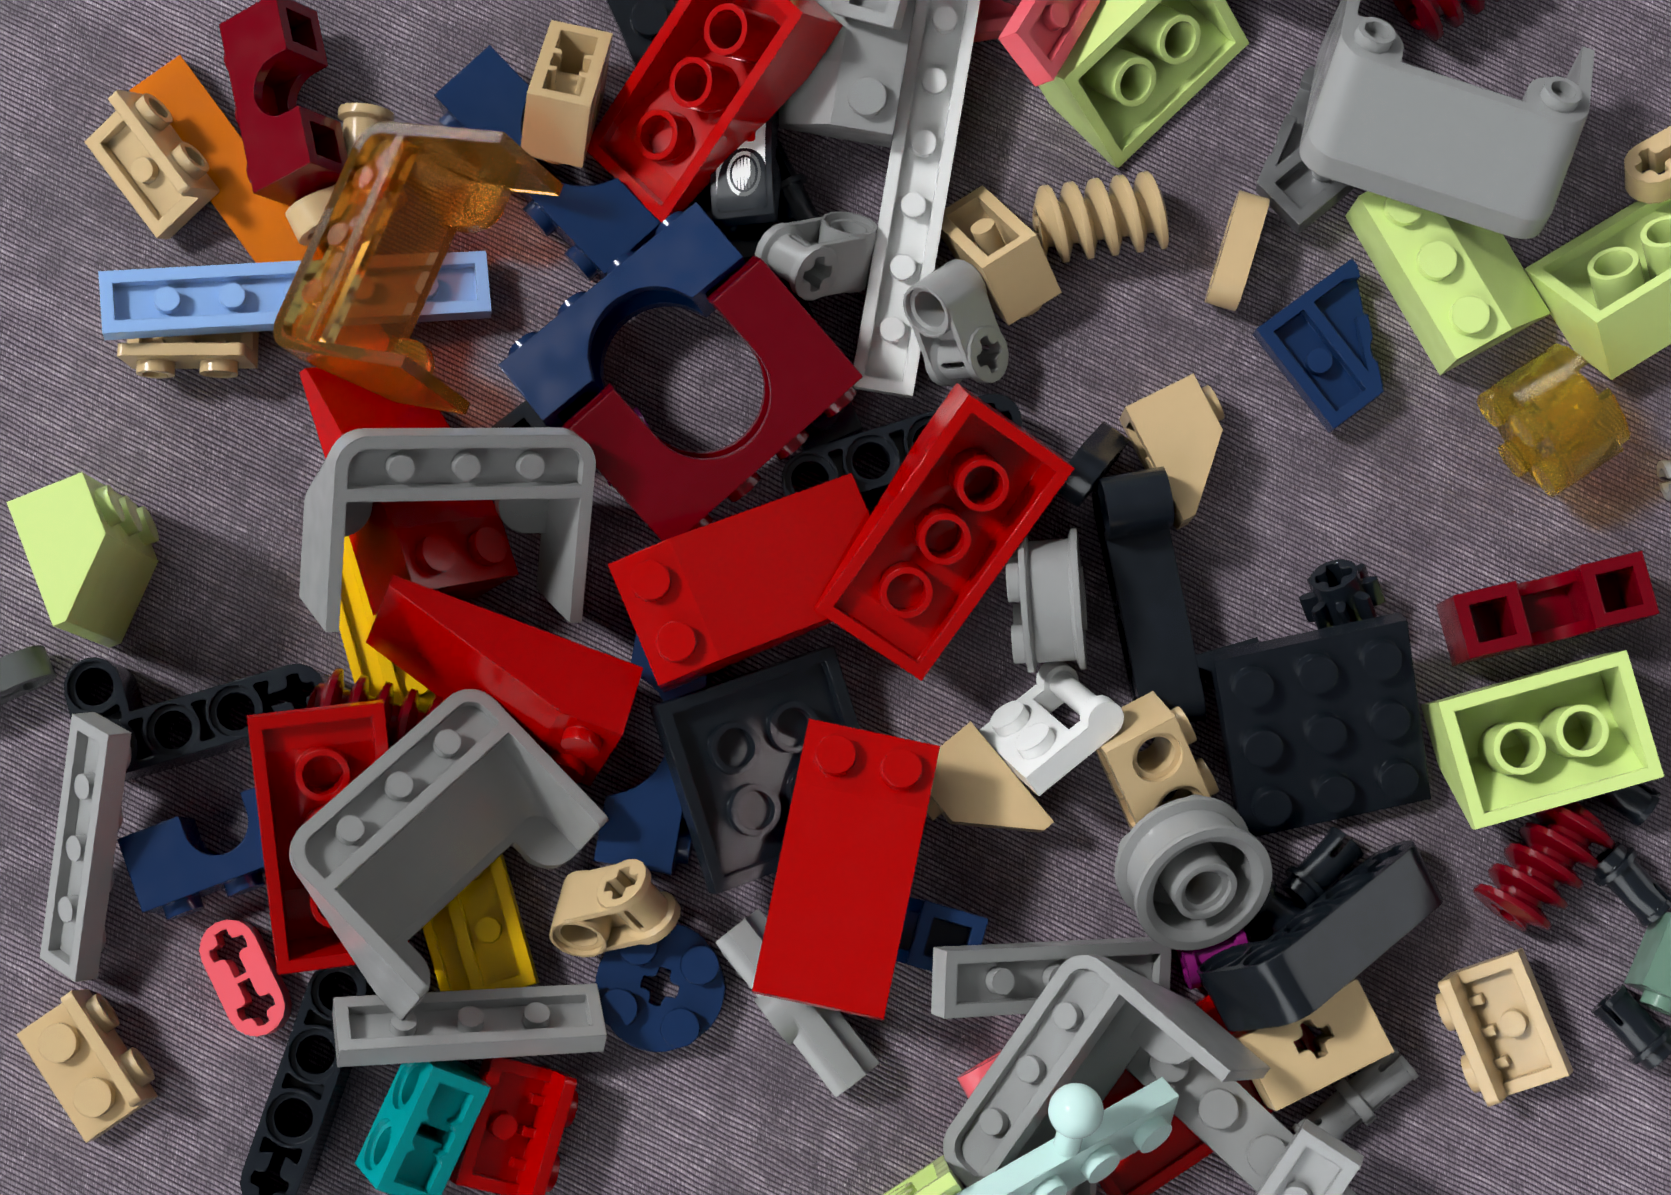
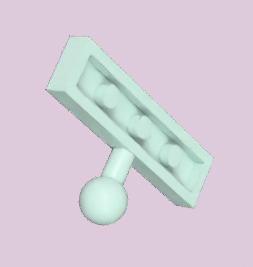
M1161 1077L1104 1110L1102 1100L1094 1089L1082 1083L1066 1084L1055 1091L1049 1102L1048 1114L1050 1122L1056 1130L1055 1138L955 1195H1066L1067 1191L1086 1180L1090 1183H1097L1111 1174L1124 1158L1138 1150L1142 1153L1151 1152L1168 1138L1172 1131L1170 1124L1179 1095Z

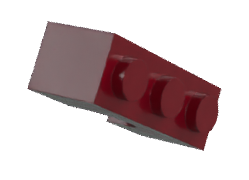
M261 0L220 23L219 28L224 47L223 58L229 72L236 106L235 118L241 131L247 160L246 172L252 185L253 193L291 206L309 194L352 179L341 123L302 106H296L299 91L305 81L313 74L328 67L317 11L293 0Z
M1643 551L1579 565L1571 570L1523 583L1512 581L1453 595L1436 605L1452 667L1637 623L1660 614Z

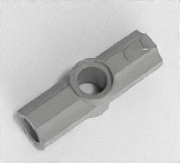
M760 908L715 942L721 949L723 956L751 989L753 988L767 917ZM756 994L757 997L754 1001L765 1017L789 1046L794 1043L835 1097H838L879 1064V1061L874 1056V1052L841 1012Z

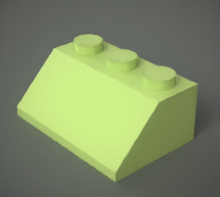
M1101 0L1055 79L1039 85V88L1049 104L1112 166L1119 168L1249 44V41L1226 0Z
M1369 191L1359 195L1345 215L1439 375L1448 372L1551 314L1503 234Z
M1671 199L1652 204L1636 201L1524 269L1574 352L1609 379L1613 380L1671 344Z
M83 472L8 501L7 505L52 625L108 648L120 644L158 563L152 543L159 541V535L145 506L138 508L127 495L122 496L118 494L110 485H103Z
M1627 650L1604 653L1421 704L1438 766L1473 830L1664 777Z

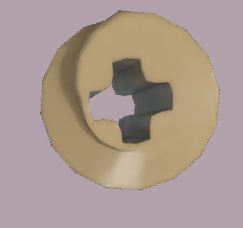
M1148 171L1137 174L1133 189L1123 174L1112 178L1109 192H1107L1099 178L1090 179L1087 182L1084 197L1073 181L1066 182L1062 186L1059 201L1049 185L1038 187L1032 213L1033 232L1037 235L1046 257L1048 248L1055 246L1062 262L1068 263L1070 262L1073 244L1080 243L1087 260L1094 259L1098 240H1105L1111 255L1119 256L1122 239L1126 236L1130 237L1136 252L1141 253L1144 252L1148 233L1155 234L1162 250L1168 247L1169 228L1165 202L1153 175Z

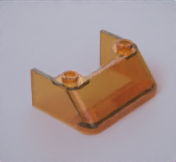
M382 121L370 126L358 137L352 147L276 316L273 327L276 343L296 358L393 402L466 415L470 402L433 375L435 360L432 352L419 341L410 339V336L456 231L478 233L494 225L503 215L512 191L559 196L564 185L505 132Z

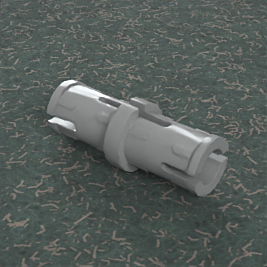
M1392 1045L1395 1052L1367 1065L1348 1082L1344 1078L1337 1081L1333 1085L1336 1092L1291 1128L1296 1133L1304 1120L1307 1119L1341 1141L1362 1122L1367 1127L1377 1119L1374 1112L1412 1080L1415 1081L1419 1075Z

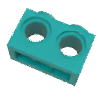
M456 1060L402 1063L356 1159L355 1165L375 1189L390 1195H442L491 1087L467 1064Z

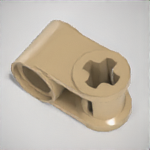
M627 859L614 865L592 870L575 871L568 874L564 879L549 938L553 945L562 952L578 957H595L607 951L636 945H650L662 940L673 930L679 920L681 907L672 894L658 890L651 882V873L647 866L637 859Z

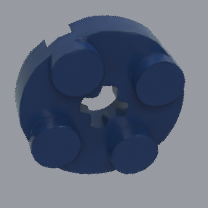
M678 923L666 937L656 943L636 945L605 952L598 966L595 981L598 984L604 1022L627 1044L650 1052H667L688 1046L715 1023L721 1012L726 992V980L718 955L701 934ZM660 967L671 970L670 982L678 985L679 991L676 998L671 996L665 997L660 1006L650 1002L651 992L643 988V980L646 975L656 976Z

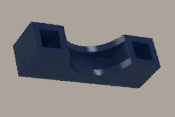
M489 45L434 94L444 114L438 120V123L460 148L464 149L471 143L486 158L480 164V167L502 192L506 193L513 187L528 202L522 208V211L544 236L548 237L555 231L571 247L564 255L587 281L590 282L595 276L602 280L607 276L606 273L610 265L618 257L629 251L636 252L656 235V230L661 223L618 178L592 186L568 185L556 181L543 173L529 156L520 155L526 95L529 85Z
M694 203L686 211H677L668 216L658 226L656 235L636 252L629 251L618 257L608 268L607 276L587 292H578L569 297L559 308L558 316L540 331L530 332L519 338L510 348L508 357L499 363L498 366L548 427L562 428V425L605 388L603 372L605 356L612 339L624 324L642 312L659 307H680L707 318L716 309L706 297L742 267L746 261L697 203Z
M636 633L631 663L643 667L640 679L651 685L659 693L663 702L710 686L712 673L664 693L658 686ZM725 667L713 673L723 675ZM664 755L660 765L643 783L628 791L605 797L603 812L609 820L599 830L594 861L614 865L627 859H637L643 862L650 872L675 876L677 863L689 864L693 842L688 826L684 825L685 817Z

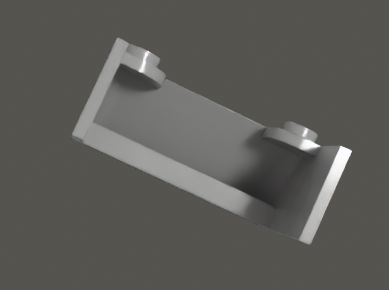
M1340 0L1318 51L1299 147V154L1304 164L1313 172L1325 178L1518 239H1530L1539 235L1554 210L1589 113L1595 50L1582 47L1566 78L1555 76L1535 79L1529 84L1523 99L1519 100L1403 63L1404 45L1394 28L1380 18L1358 15L1360 0Z
M560 427L362 428L349 431L334 443L305 495L299 597L325 632H339L344 537L356 533L366 524L371 515L373 502L495 500V508L499 518L510 529L519 533H541L536 589L569 623H582L596 468L594 452L590 445L578 434Z
M1077 955L1069 958L1059 967L948 1127L943 1140L944 1158L953 1174L967 1187L971 1186L1055 1138L1056 1130L1052 1126L1048 1114L1049 1102L1055 1091L1069 1083H1082L1094 1089L1103 1101L1141 1047L1153 1058L1166 1064H1182L1195 1058L1221 1082L1263 1079L1270 1067L1192 1001L1106 957L1099 955ZM1086 1180L1067 1191L1066 1195H1096V1183H1090Z

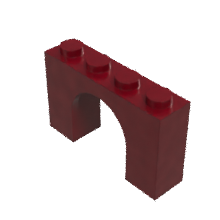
M757 256L749 259L706 297L753 352L762 373L763 398L760 410L753 424L740 438L723 448L707 452H692L671 446L659 438L610 383L562 425V428L575 432L590 445L595 455L596 468L662 541L712 523L713 519L709 513L727 497L732 502H736L745 496L761 479V476L756 471L775 454L782 460L796 451L809 437L805 428L824 412L827 417H832L847 406L857 394V391L852 386L863 377L769 266Z

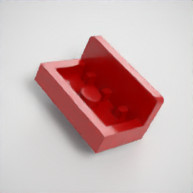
M511 1057L483 1059L478 1076L491 1089L449 1180L456 1185L501 1195H545L546 1192H550L553 1189L559 1175L560 1158L557 1152L564 1128H568L572 1124L577 1112L578 1093L575 1090L577 1079L556 1068Z

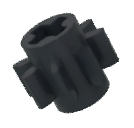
M1345 559L1332 560L1316 568L1311 577L1307 579L1311 592L1299 597L1307 622H1315L1317 629L1377 617L1374 606L1385 602L1378 577L1369 576L1365 564L1361 563L1356 566L1352 561Z

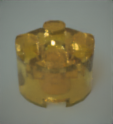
M1554 344L1492 385L1489 389L1478 395L1476 401L1483 416L1498 429L1504 440V443L1498 446L1503 462L1517 477H1522L1529 472L1550 497H1555L1625 450L1621 445L1630 439V431L1625 415L1609 387L1597 394L1589 381L1578 371L1587 365L1588 362L1568 346Z

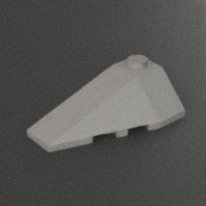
M815 0L839 21L843 27L807 80L778 109V128L891 148L916 0H908L900 31L839 16L833 13L831 0Z

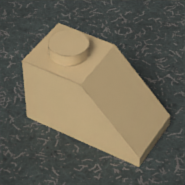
M983 185L945 208L940 236L955 259L970 263L980 272L986 284L987 296L992 310L1008 326L1021 318L1034 314L1043 304L1062 293L1037 235Z
M1194 373L1126 406L1119 418L1144 469L1161 466L1165 468L1173 497V524L1176 530L1188 525L1196 515L1223 431L1219 421L1224 419L1222 406L1209 385L1200 387Z
M971 721L940 746L927 815L932 821L942 814L950 824L1037 833L1044 831L1054 823L1052 818Z

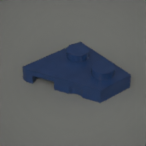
M1352 258L1259 326L1252 334L1329 433L1384 392L1379 365L1372 354L1371 341L1373 336L1368 314L1364 315L1357 281L1360 278L1359 268Z

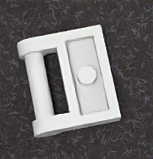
M1064 661L1046 662L1037 673L1036 685L1016 701L1008 702L998 708L992 715L990 722L982 727L979 732L1012 772L1033 792L1040 796L1111 739L1121 729L1124 722V713L1122 708L1112 699L1104 695L1096 696L1078 681L1076 671ZM1063 703L1080 715V721L1070 729L1050 714Z

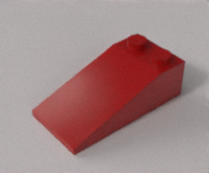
M679 0L593 132L587 152L615 179L618 178L662 223L671 214L683 211L710 183V175L754 132L764 125L807 80L843 25L815 0Z
M410 358L310 367L299 372L325 459L334 443L342 435L355 429L450 428ZM492 500L373 502L371 515L366 524L356 533L349 535L373 616L377 615L393 575L460 600L477 598L519 575L503 522L499 518Z
M956 383L912 446L816 603L815 610L922 681L1075 468L1056 451Z
M852 473L671 537L608 564L658 686L664 693L832 622L817 612L814 607L870 517Z
M393 575L366 640L368 645L434 694L443 697V700H446L453 693L464 689H476L489 694L576 784L583 783L589 786L623 736L643 671L641 666Z
M382 699L247 715L277 975L356 965L293 870L289 859V848L294 835L304 823L389 750L384 701Z
M809 719L752 993L881 1021L884 1020L940 746Z

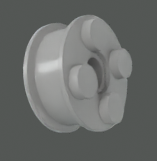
M1077 527L1070 528L1068 538L1029 540L1026 535L1008 560V563H1006L1008 602H1020L1013 604V625H1011L1014 664L1026 663L1028 673H1035L1038 663L1077 660L1080 670L1087 669L1086 630H1088L1084 569L1081 566Z
M1195 794L1170 801L1154 809L1144 816L1121 839L1118 845L1114 876L1121 897L1135 911L1141 927L1152 940L1164 947L1175 950H1198L1227 940L1242 930L1256 916L1263 906L1271 887L1272 864L1263 844L1248 831L1246 823L1232 806L1216 798Z

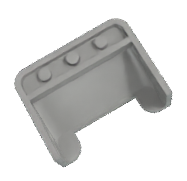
M464 689L453 693L304 823L291 841L289 859L296 875L375 994L402 1020L422 1001L429 991L430 971L424 958L408 942L421 928L511 845L531 865L543 869L558 868L568 863L579 853L609 819L493 697L480 690Z

